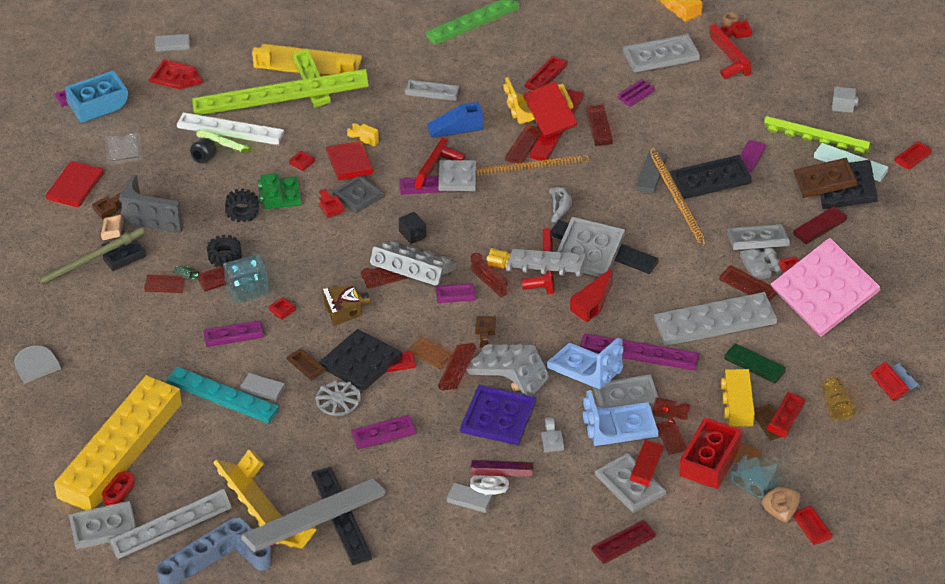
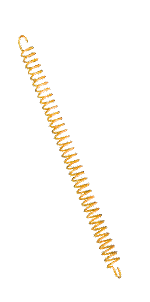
M651 154L652 159H653L655 165L657 166L658 170H659V169H662V168H664V167H665V169H666L665 164L659 165V166L664 165V166L661 167V168L658 167V164H660V163L662 162V159H661L660 155H659V157H657L656 159H654L653 155ZM663 173L661 174L662 177H663V179H664V178L666 179V178L669 177V176L664 177L665 175H663ZM670 189L672 196L675 195L672 192H676L677 190L672 191L673 189ZM687 204L681 205L679 207L680 210L686 208ZM683 213L684 218L687 221L693 234H696L697 232H694L695 230H693V228H695L696 226L692 227V225L689 224L690 220H688V218L686 219L685 217L688 215H685L686 213Z
M579 155V158H580L581 156ZM583 155V156H586V155ZM573 156V157H574V156ZM576 156L578 158V156ZM586 156L588 158V156ZM563 157V158H564V157ZM566 157V158H567V157ZM569 157V159L571 158V161H572V164H573V157H572V158ZM574 157V159H575V164H576V157ZM581 157V160H582V157ZM556 158V159H557V158ZM559 158V160H560L561 158ZM562 158V160H561L562 165H563V158ZM564 158L565 165H566V158ZM567 158V159H568V158ZM578 158V162H579V158ZM588 158V160H589V158ZM546 159V160H547V159ZM549 159V161H551L552 167H553V160H554L555 166H556V159H555V160L552 159V161H551V159ZM557 159V161H558V159ZM568 159V163H569V159ZM539 160V162H541V166L543 165L544 160H542V162ZM547 160V162H548V160ZM582 160V163H585V162H583V160ZM588 160L586 162H588ZM532 161V164L531 162H529L531 164V167L533 166L534 161ZM536 161L537 164H538V168H539V163H538V161ZM544 161V164H545V167H546V161ZM558 161V165H559V161ZM526 162V163H527V162ZM536 162L534 163L535 169H536ZM548 162V166H549V162ZM579 162V163H580V162ZM516 163V164H517V163ZM519 163V164L521 165V169L523 168V164H524V167H525V170H526V163H525V164L522 163V165H521V163ZM527 163L529 169V164ZM509 164V165H510V164ZM512 164V167H513V165H514V168H515V171H516V164H515V165ZM517 164L518 171H519V165ZM499 165V166H500V165ZM502 165V167H504V170H506L507 166L509 172V165H505V167L504 165ZM510 165V167H511V165ZM492 166V168H494V167ZM495 166L494 172L496 171V167H497V170H498V173H499V166H498V167ZM500 166V168H501V166ZM542 166V168H543V166ZM482 167V168H483V167ZM485 167V170H484V168H483L484 174H485V172H486L487 167ZM488 167V169H487L488 175H489V167ZM511 167V171H512V167ZM478 168V170L476 169L478 176H479V169H480V168ZM490 168L492 174V169ZM501 168V172H502V168ZM532 168V169H533V168ZM480 169V172H481V175H482V169ZM522 169V170H523V169ZM505 171V173H506V171ZM495 172V174H496V172ZM485 174V175H486V174Z

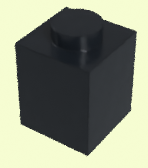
M415 212L398 218L399 232L410 244L426 238V223Z

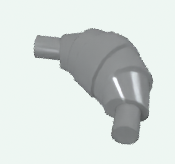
M556 187L549 190V194L553 197L552 213L554 214L550 222L554 224L569 212L573 204L569 191L564 187Z

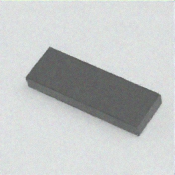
M649 151L636 190L654 194L661 173L655 165L651 154L654 159L660 155L662 162L658 164L659 168L664 166L659 165L665 164L667 154Z

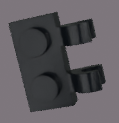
M134 240L126 246L123 244L119 248L103 254V260L112 271H115L145 257L146 254L137 240ZM105 242L101 245L104 246L109 244L110 242Z

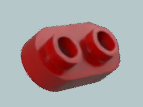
M126 471L117 473L102 491L103 503L107 506L122 503L134 488V476Z

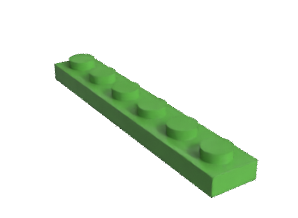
M498 0L426 31V37L437 45L518 10L519 3L515 0Z

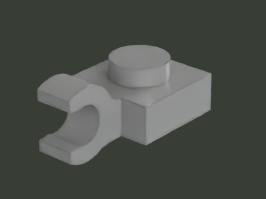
M553 417L545 418L546 432H541L543 451H563L564 443L561 430L555 431Z

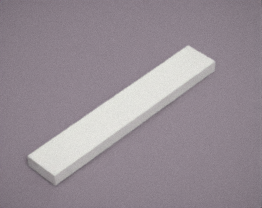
M184 112L177 123V128L279 145L284 135L283 129Z

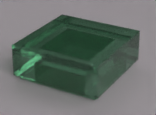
M186 265L175 266L173 273L188 280L198 279L200 275L199 271Z

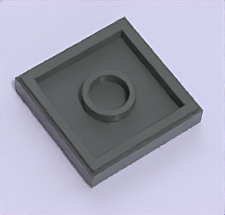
M363 176L356 177L332 191L333 196H337L344 205L355 213L360 212L384 197V192Z

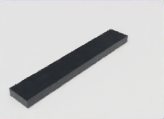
M559 220L550 230L551 235L562 240L569 223ZM621 244L614 260L647 274H650L658 264V258Z
M331 467L311 472L322 500L342 492ZM352 511L332 518L333 525L351 565L372 560V555Z

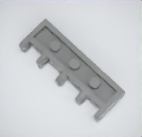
M513 249L506 266V271L511 272L512 268H523L524 273H528L529 269L541 270V274H546L547 270L559 271V275L563 276L565 272H576V277H581L587 258L586 254Z

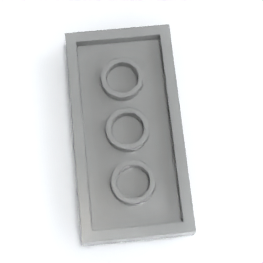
M688 34L623 47V53L634 73L700 59V54Z

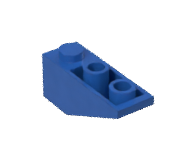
M479 102L461 104L427 123L429 134L432 138L483 129V112Z

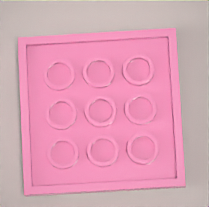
M831 238L827 239L771 283V287L820 337L881 290L880 286Z

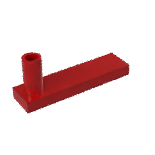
M716 24L710 25L711 39L734 63L720 70L721 76L727 79L739 72H742L745 76L752 75L751 62Z
M442 137L419 171L414 188L421 190L442 157L450 160H464L466 154L447 147L449 139Z
M550 228L542 229L543 251L553 252V239ZM547 270L544 276L523 278V290L545 287L547 294H555L554 271Z

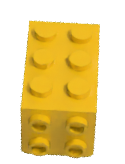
M505 78L506 84H503V88L508 97L506 101L513 119L516 118L519 124L535 120L523 98V94L516 93L509 78ZM559 84L560 91L569 108L572 109L573 104L564 84Z

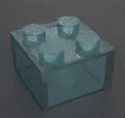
M260 254L223 263L226 291L233 305L270 295L267 267Z

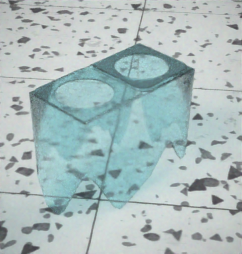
M746 453L731 469V482L756 497L763 499L769 491L777 486V481L783 472L772 479L777 464H772L769 467H760L759 458L754 457L748 460V453ZM739 477L743 479L745 485L740 486L733 479ZM750 485L757 486L761 490L762 495L754 494L750 489Z

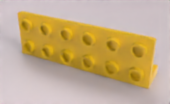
M262 44L261 48H253L254 68L299 73L292 54L306 49ZM309 49L320 76L357 71L362 61L361 55Z
M249 449L237 465L217 459L213 462L218 468L217 472L228 481V486L236 491L238 499L249 508L248 512L257 518L259 526L282 517L253 480L264 465V462L255 451ZM314 526L275 544L281 543L291 548H303L317 529Z

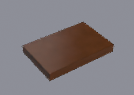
M847 158L793 170L803 198L857 186L856 178Z

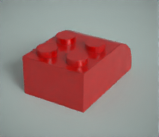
M704 417L679 461L680 477L718 489L738 453L742 439V429Z

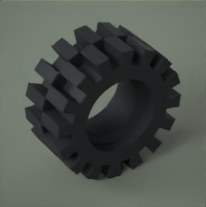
M241 188V191L235 189L234 193L231 191L229 195L227 194L225 213L228 218L231 217L232 221L237 219V222H240V220L246 222L248 219L250 222L252 217L254 219L257 217L259 200L254 192L250 193L249 189L244 191V188ZM238 204H246V205H248V206L242 208V207H237L236 205H238Z
M222 235V238L216 236V240L212 238L207 246L208 260L215 267L220 265V268H223L225 265L229 268L230 264L232 266L236 265V262L239 263L242 258L240 241L236 237L232 238L231 235H228V237ZM222 250H229V252L220 253Z

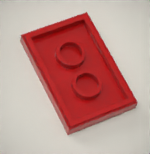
M556 81L523 94V98L544 139L577 126V121Z
M361 140L326 147V153L338 180L373 174V167Z
M70 161L46 193V200L79 208L103 176L104 170Z

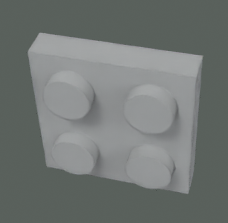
M440 160L439 191H475L476 161Z

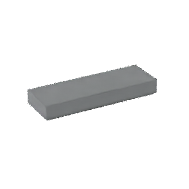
M408 80L405 95L457 101L460 86Z

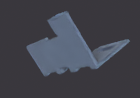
M900 362L892 367L895 373L908 386L909 391L916 386L921 390L919 384L911 375L909 376L908 371L904 369Z

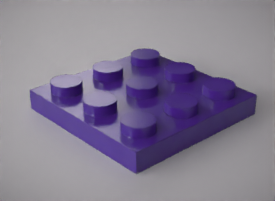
M478 385L460 427L461 433L519 446L536 404V397Z

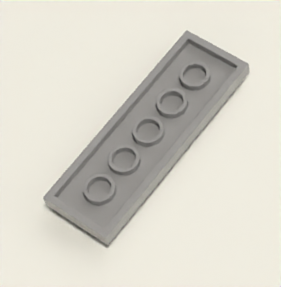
M765 292L657 313L654 314V321L666 346L777 324V317Z

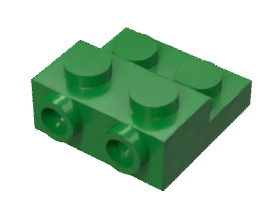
M279 173L260 175L261 180H257L258 191H262L259 192L260 203H264L265 209L301 205L297 177L279 178Z

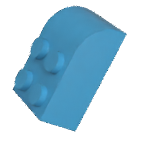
M114 70L65 87L67 103L81 123L120 109L128 98V90Z

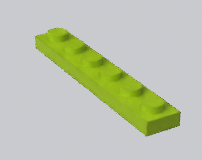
M768 116L765 117L764 124L770 132L777 133L781 131L790 137L797 135L806 141H812L813 139L819 141L820 144L837 145L836 147L841 150L853 149L855 153L862 155L870 153L871 143L868 141Z

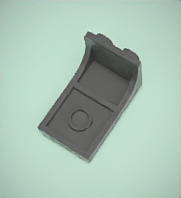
M133 174L130 180H127L126 188L120 193L119 201L122 203L121 214L124 216L125 224L181 233L183 224L180 201L140 195L137 175Z

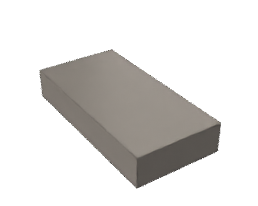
M189 34L155 36V51L190 49Z
M249 373L240 388L242 392L277 402L285 389V383Z
M457 483L453 484L447 496L448 503L484 513L487 512L493 499V494L485 495L471 487Z

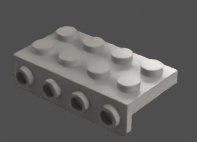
M390 240L389 242L373 246L370 263L373 266L432 285H438L443 274L455 271L457 263L453 262L450 257L434 256V252H422L412 245H407L406 247L397 240Z

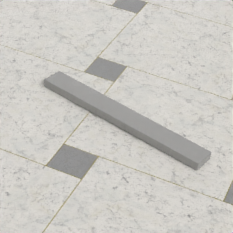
M372 478L243 533L241 540L253 552L259 551L385 496L386 490Z

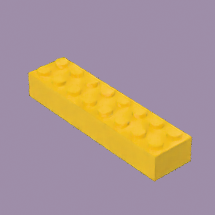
M146 375L54 482L57 498L86 511L95 509L103 500L102 491L119 472L129 469L182 405L180 388Z

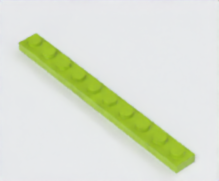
M366 69L192 98L193 110L196 115H204L369 87Z

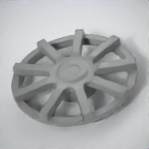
M337 380L325 386L322 385L316 394L318 408L322 412L333 416L351 413L358 407L361 400L360 391L351 382H337ZM338 386H344L341 391L338 390ZM334 387L335 391L333 392L328 388ZM348 388L353 390L351 392L345 393ZM325 391V392H327V393L330 394V395H321V394ZM352 395H356V396H357V400L351 399V398H347V397L352 396ZM329 399L327 402L320 405L319 400ZM350 402L355 405L349 410L345 403ZM330 404L333 405L332 412H329L324 408ZM342 406L345 412L336 413L337 407Z

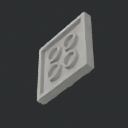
M572 217L557 252L586 254L587 260L582 273L599 277L611 269L626 234L625 229Z

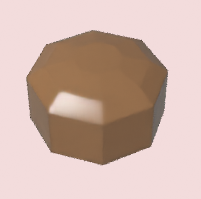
M728 12L723 15L722 23L731 26V23L739 22L740 17L737 13Z

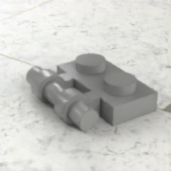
M758 248L740 251V257L753 281L771 278V272L776 271L777 275L783 274L778 265L779 259L776 257L777 253L774 248H763L765 252H760Z

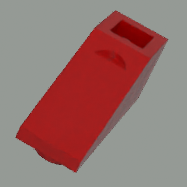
M608 270L601 274L595 281L587 284L584 289L575 293L570 298V311L586 322L598 315L612 286L613 271Z

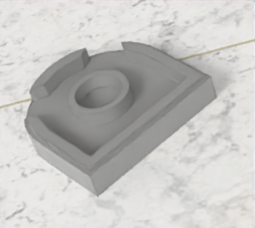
M44 346L26 347L14 359L15 369L24 384L61 370L60 364L52 351Z

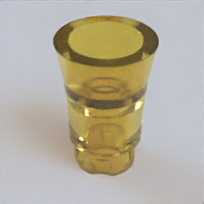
M830 377L824 380L822 388L830 419L833 421L850 419L856 412V406L847 394L844 385L837 377Z

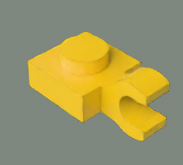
M353 123V130L347 129L349 137H360L363 143L374 147L379 143L378 130L365 124L359 126Z

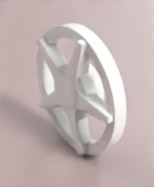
M474 475L470 479V487L485 495L506 493L509 488V481L504 476ZM481 479V482L474 483V481ZM504 483L505 486L501 487L499 484Z

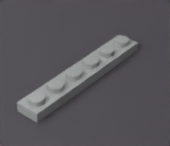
M220 489L108 540L116 559H120L232 507L225 490Z

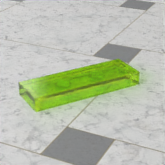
M199 129L196 134L198 137L209 138L215 143L249 154L251 150L249 146Z

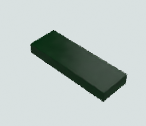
M736 343L727 351L724 357L725 360L743 369H749V372L774 384L777 383L786 371V367Z

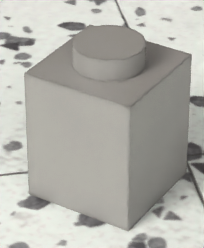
M834 86L832 111L853 113L854 106H858L859 96H855L856 88Z

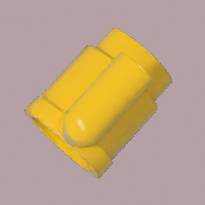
M491 248L486 258L488 266L505 269L511 253Z

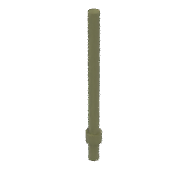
M141 227L129 234L126 232L120 235L121 238L40 277V281L42 284H45L123 244L126 246L132 243L133 239L144 235V230Z

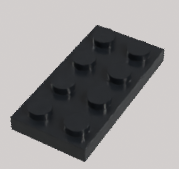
M740 155L670 171V176L676 185L675 187L678 188L679 194H681L680 197H683V199L752 183V177Z

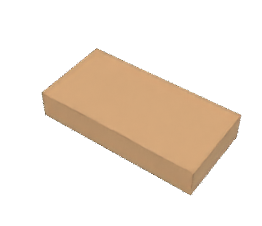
M123 215L104 218L101 232L102 240L121 237L124 223Z

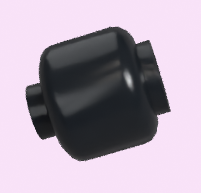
M205 137L197 140L190 148L192 158L201 164L210 161L217 153L215 143Z

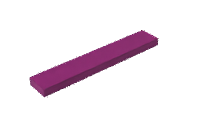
M584 333L580 347L599 354L615 338ZM622 340V358L696 370L699 353Z

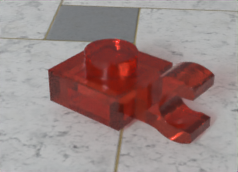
M656 397L653 416L671 420L674 417L687 420V412H690L689 404L682 403L676 406V401Z

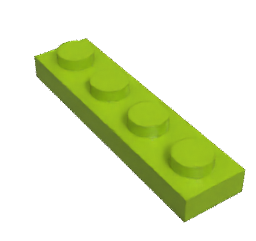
M309 49L292 54L302 80L321 77ZM329 94L310 97L314 108L331 103Z

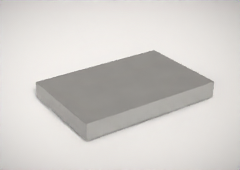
M782 224L727 228V236L733 250L790 245V240Z
M651 374L610 380L601 389L593 387L598 405L601 408L649 402L650 408L660 407L661 405Z
M626 453L596 470L595 475L634 513L666 495V490L653 477L649 487L630 481L629 479L636 460Z
M130 501L68 515L76 550L108 543V539L137 527Z

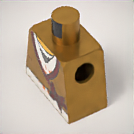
M352 285L322 289L323 302L333 326L360 317L362 315L361 306L370 304L368 292L357 295Z

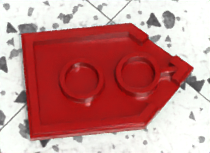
M166 59L161 62L148 79L151 83L179 90L203 83L194 66Z

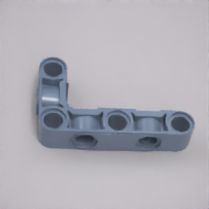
M233 518L160 562L157 566L159 584H179L233 550H236L242 557L246 558L257 570H266L272 564L271 549L268 546L253 552L241 540L243 533L253 529L241 518Z

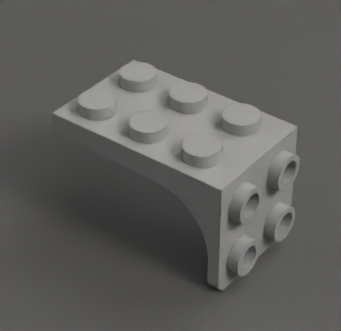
M488 344L482 348V351L472 359L466 368L469 375H499L507 377L520 388L523 395L532 397L549 378V374L534 345Z

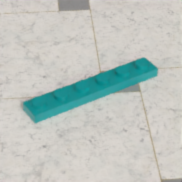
M176 367L167 378V384L268 424L279 412L278 405L180 367Z

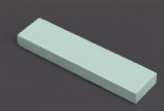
M821 143L814 153V158L824 162L847 158L849 163L868 160ZM871 161L874 180L881 182L888 172V166Z

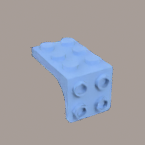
M615 339L599 354L568 343L547 361V368L601 389L622 371V339Z
M591 390L586 391V398H583L584 409L586 410L583 412V420L585 424L588 423V437L592 438L594 446L658 437V429L649 402L601 408L595 405Z

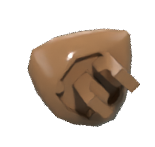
M778 487L769 491L763 497L761 503L772 516L787 523L795 513L800 503L801 495L795 489Z

